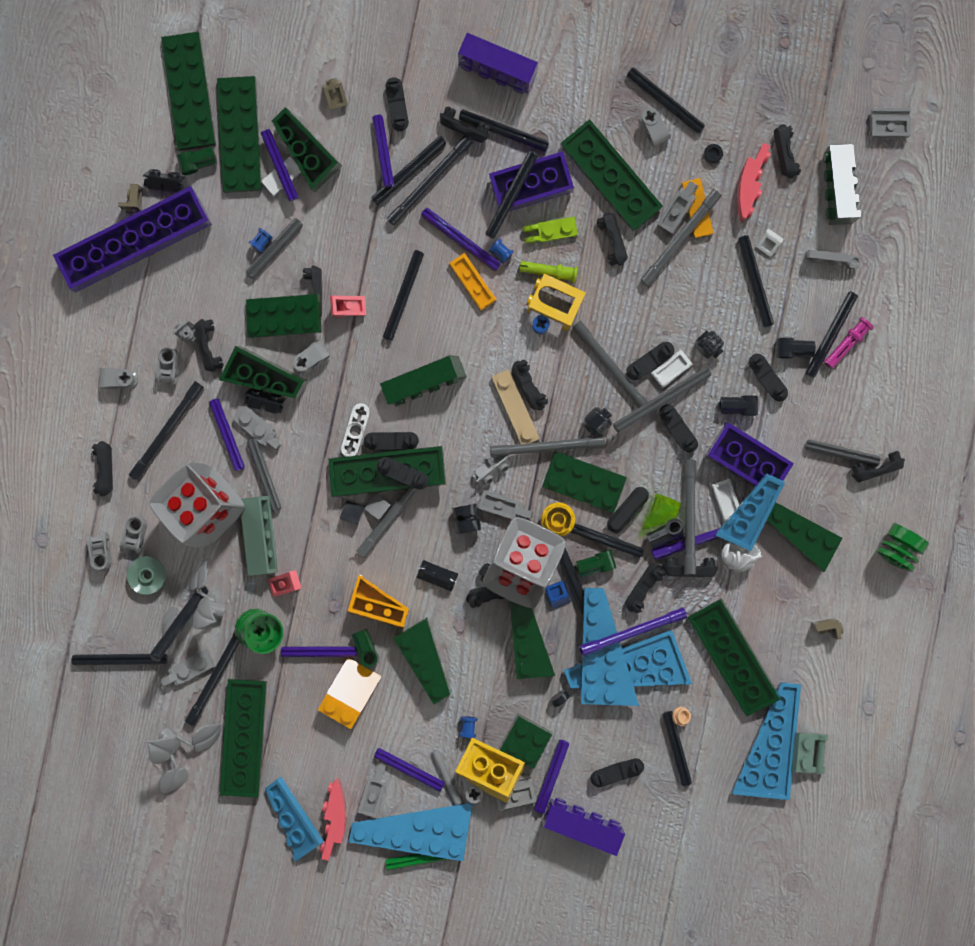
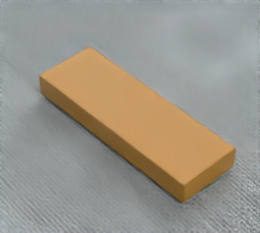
M701 178L681 183L684 189L690 181L698 185L694 193L696 196L695 202L688 211L689 219L705 199ZM709 211L692 231L694 239L714 234Z
M465 253L449 263L480 311L497 301Z

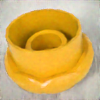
M560 502L552 503L544 509L541 515L542 527L561 537L565 536L574 528L575 514L567 504Z

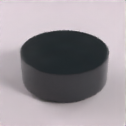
M710 144L705 148L703 157L707 163L716 164L722 159L723 150L717 144Z
M565 689L561 690L550 699V702L554 707H558L567 701L569 694Z

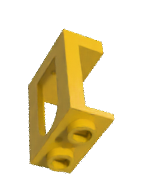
M544 274L542 279L538 278L533 289H536L534 296L530 295L526 305L529 306L527 313H530L532 310L563 324L562 329L569 331L586 292ZM544 287H550L575 298L568 314L541 302L538 296L540 290Z

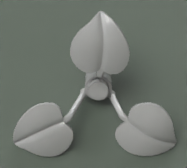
M206 558L202 559L195 566L190 576L191 590H197V593L204 597L199 602L196 612L192 615L193 627L195 629H203L216 622L215 618L220 619L223 616L225 610L223 604L213 602L214 598L207 596L201 591L207 580ZM174 606L169 608L163 617V635L180 613H177V608Z
M220 723L205 725L196 730L192 736V742L182 738L181 735L176 736L170 728L162 730L157 740L147 741L151 763L161 764L170 758L174 766L173 770L164 772L160 778L159 789L161 793L165 794L176 790L188 778L187 770L185 768L178 769L173 756L174 752L180 747L179 741L189 746H194L197 752L204 751L217 741L221 732Z

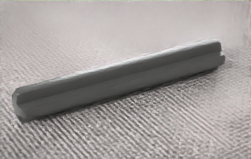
M294 218L246 270V274L254 279L303 226L302 222Z
M251 439L247 441V445L265 495L270 498L271 511L280 510L281 504L259 443L256 439Z
M810 439L805 444L806 450L873 466H879L881 457Z

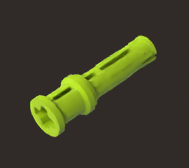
M521 260L519 273L542 276L546 274L555 277L557 280H569L572 283H576L578 266L571 268L562 266V264L552 266Z

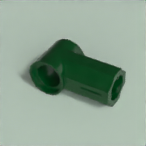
M213 147L196 152L186 151L176 156L181 173L184 176L198 172V169L218 164Z
M612 550L603 551L595 554V556L576 561L580 577L617 568Z
M368 629L352 634L362 665L368 668L375 666L379 662V654L376 652ZM367 653H371L375 657L372 664L365 661Z

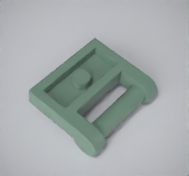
M795 732L791 771L824 774L825 742L828 741V735ZM815 740H818L816 764L813 766Z

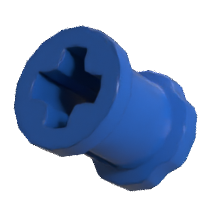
M259 227L257 235L248 243L263 253V248L273 237Z
M501 239L497 240L489 250L490 253H494L501 259L502 264L514 253L513 250H509L502 243Z
M543 315L536 316L532 325L534 332L539 334L546 333L550 326V321ZM539 320L541 323L545 322L544 329L541 327L537 328Z
M461 716L462 726L459 736L475 738V722L478 718Z

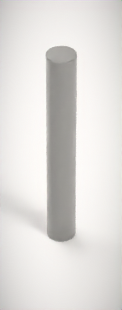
M439 750L431 752L455 805L462 803Z

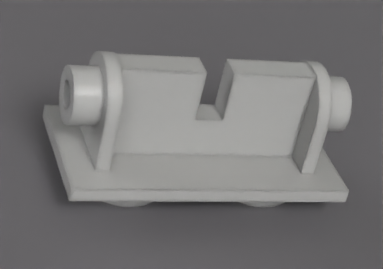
M188 320L179 322L175 326L176 330L172 332L176 336L188 340L190 343L198 341L197 334L193 330L195 325Z
M506 456L491 457L488 460L491 467L488 468L484 463L474 471L475 473L472 476L482 488L490 485L494 478L509 469V466L512 464Z

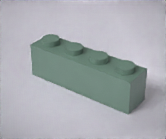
M269 496L241 499L245 505L241 519L248 576L278 572L270 498Z

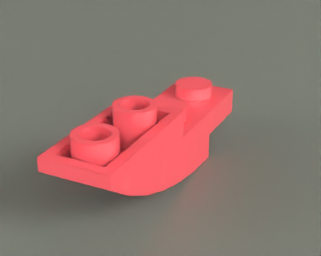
M765 143L759 148L755 159L747 158L740 175L737 191V208L739 220L742 222L746 218L751 217L754 211V207H752L754 200L758 201L762 190H760L762 183L757 181L763 172L760 169L762 164L767 163L771 154L768 152L770 145Z
M335 778L334 783L330 782L327 794H330L328 802L325 801L322 813H325L324 819L331 821V823L327 822L324 832L328 834L327 839L321 844L319 851L323 853L321 859L327 861L331 857L334 842L342 843L346 827V801L343 787L338 778Z

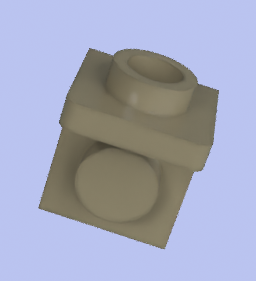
M333 78L325 81L326 84H323V89L329 110L347 106L348 103L341 80Z
M130 184V189L127 190V200L129 203L118 202V207L124 210L125 213H135V210L141 211L143 188L139 184Z
M832 618L811 622L813 630L819 631V634L830 633V629H832L833 637L835 639H842L843 626L837 619Z

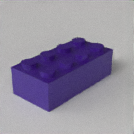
M466 33L458 52V65L461 66V69L467 72H471V70L477 72L484 79L491 78L496 80L495 82L500 86L506 87L508 85L520 94L529 93L537 75V61L470 33Z
M563 151L536 159L509 212L573 193L574 186ZM522 164L489 173V180L498 208Z
M730 423L723 425L705 454V457L753 487H756L766 474L783 481L794 464Z
M556 797L554 800L550 798L542 819L544 828L612 855H618L625 837V832L622 826H620V822L614 819L607 821L602 819L603 816L596 812L590 814L584 812L585 809L581 806L574 805L572 807L567 805L563 799Z

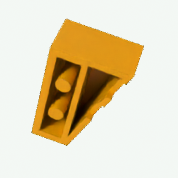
M359 574L348 613L404 629L409 608Z

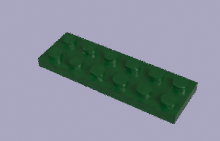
M198 31L161 37L177 149L180 151L216 145L200 33Z
M256 77L217 78L223 192L262 191Z
M590 119L560 143V146L633 232L663 207Z
M442 446L328 459L331 497L414 489L381 474L377 470V462L383 457L393 459L426 474L429 479L427 487L446 485Z
M722 598L688 615L687 618L746 717L781 699Z
M228 679L220 795L259 798L267 681Z

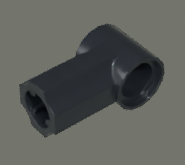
M777 338L776 358H814L816 352L815 341Z
M758 396L720 397V413L758 416Z
M673 518L666 525L646 535L653 550L674 540H682L685 537V527L679 519ZM680 527L678 532H672L673 528Z

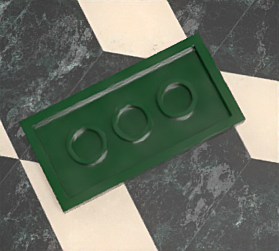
M320 294L246 299L247 337L259 338L322 333Z
M555 451L542 487L614 513L627 477Z

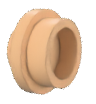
M685 707L675 708L672 713L673 722L677 726H685L690 722V712Z

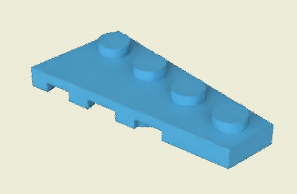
M766 474L716 532V536L751 551L785 481Z
M282 777L265 788L273 810L278 813L279 825L285 830L287 835L286 842L288 847L291 846L294 852L292 857L296 862L324 841Z

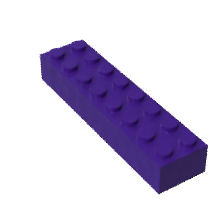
M190 186L53 254V257L69 289L78 292L211 226L212 223L196 191Z

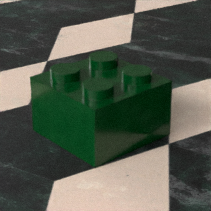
M518 713L500 745V751L525 762L526 765L534 769L552 737V731Z

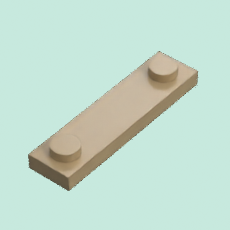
M509 369L492 376L491 378L520 443L527 444L539 440L540 438Z

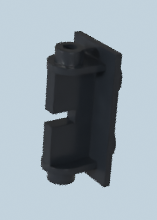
M150 169L143 174V177H147V179H144V186H147L148 189L162 190L163 183L165 184V191L178 193L183 190V184H180V182L185 179V176H180V173L168 172V174H164L160 170Z
M249 388L244 395L246 396L244 404H247V407L261 410L262 404H265L264 411L274 414L282 413V405L286 398L281 397L279 394H269L253 388Z
M423 560L416 578L452 592L458 573Z

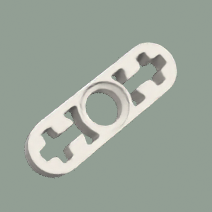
M362 403L355 405L352 410L341 446V451L346 457L358 454L369 420L370 409ZM361 407H364L366 415H362L360 420L364 421L363 425L359 422H353L354 418L358 420L359 414L356 413V410H360ZM354 425H358L361 428V433L358 436H353L350 432L351 427ZM348 436L352 439H359L358 443H353L355 452L347 454L348 451L345 449L351 443V440H347Z

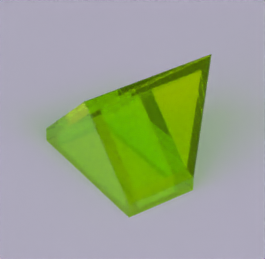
M658 493L653 494L642 530L666 523L673 518L677 519L682 503Z

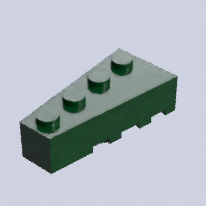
M242 346L234 347L219 378V381L291 398H300L308 380Z
M449 355L384 381L380 385L387 404L397 407L405 404L407 399L412 398V400L421 398L423 393L436 392L440 390V387L456 384L458 380L467 376L459 356Z
M775 502L766 520V523L773 530L781 535L821 572L826 571L843 539Z
M426 617L393 639L432 703L436 704L449 696L451 691L428 617Z

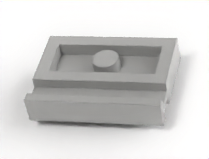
M872 108L871 138H909L911 136V109Z
M531 774L520 777L508 803L496 798L499 811L537 803Z

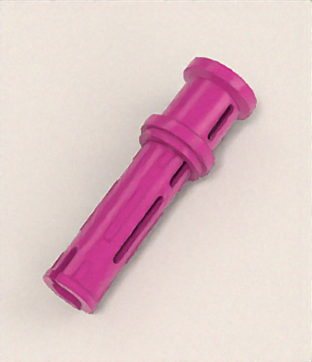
M860 317L859 322L853 329L848 330V336L824 360V363L831 369H834L856 343L862 342V338L869 330L874 329L873 325L865 318Z

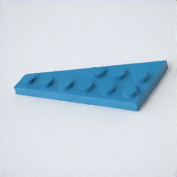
M584 587L582 644L617 633L604 588ZM620 642L582 657L581 704L639 706Z
M672 630L622 648L633 686L692 684ZM582 663L564 669L570 688H581Z
M780 682L777 692L781 699L770 705L732 789V794L790 800L793 773L791 769L795 732H797L801 684Z
M473 803L352 823L349 842L464 861Z

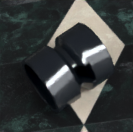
M477 504L452 508L454 518L458 521L455 524L457 534L481 530L480 520L476 518L478 515Z

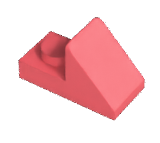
M330 296L332 316L341 318L345 316L366 315L365 296Z
M295 570L267 579L273 597L301 589V584Z

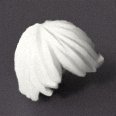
M727 541L722 550L724 564L735 572L747 571L762 556L757 546H753L752 550L749 551Z

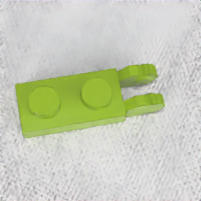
M575 216L523 227V232L538 230L539 236L526 238V244L544 243L578 236Z

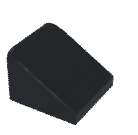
M346 501L340 519L359 525L365 507Z

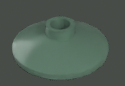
M150 556L135 559L127 571V580L130 587L135 592L143 595L157 592L163 586L166 579V572L162 563ZM147 571L151 573L149 579L145 577Z

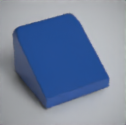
M563 581L546 587L545 590L553 609L571 602Z

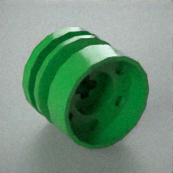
M893 523L887 533L888 537L893 540L892 543L884 540L881 542L888 550L878 547L876 552L893 566L913 572L915 567L908 561L918 564L919 560L913 556V553L923 555L929 546V542L913 531Z
M258 608L249 609L243 612L237 619L235 635L244 647L259 654H267L274 651L281 644L283 626L281 621L274 615Z

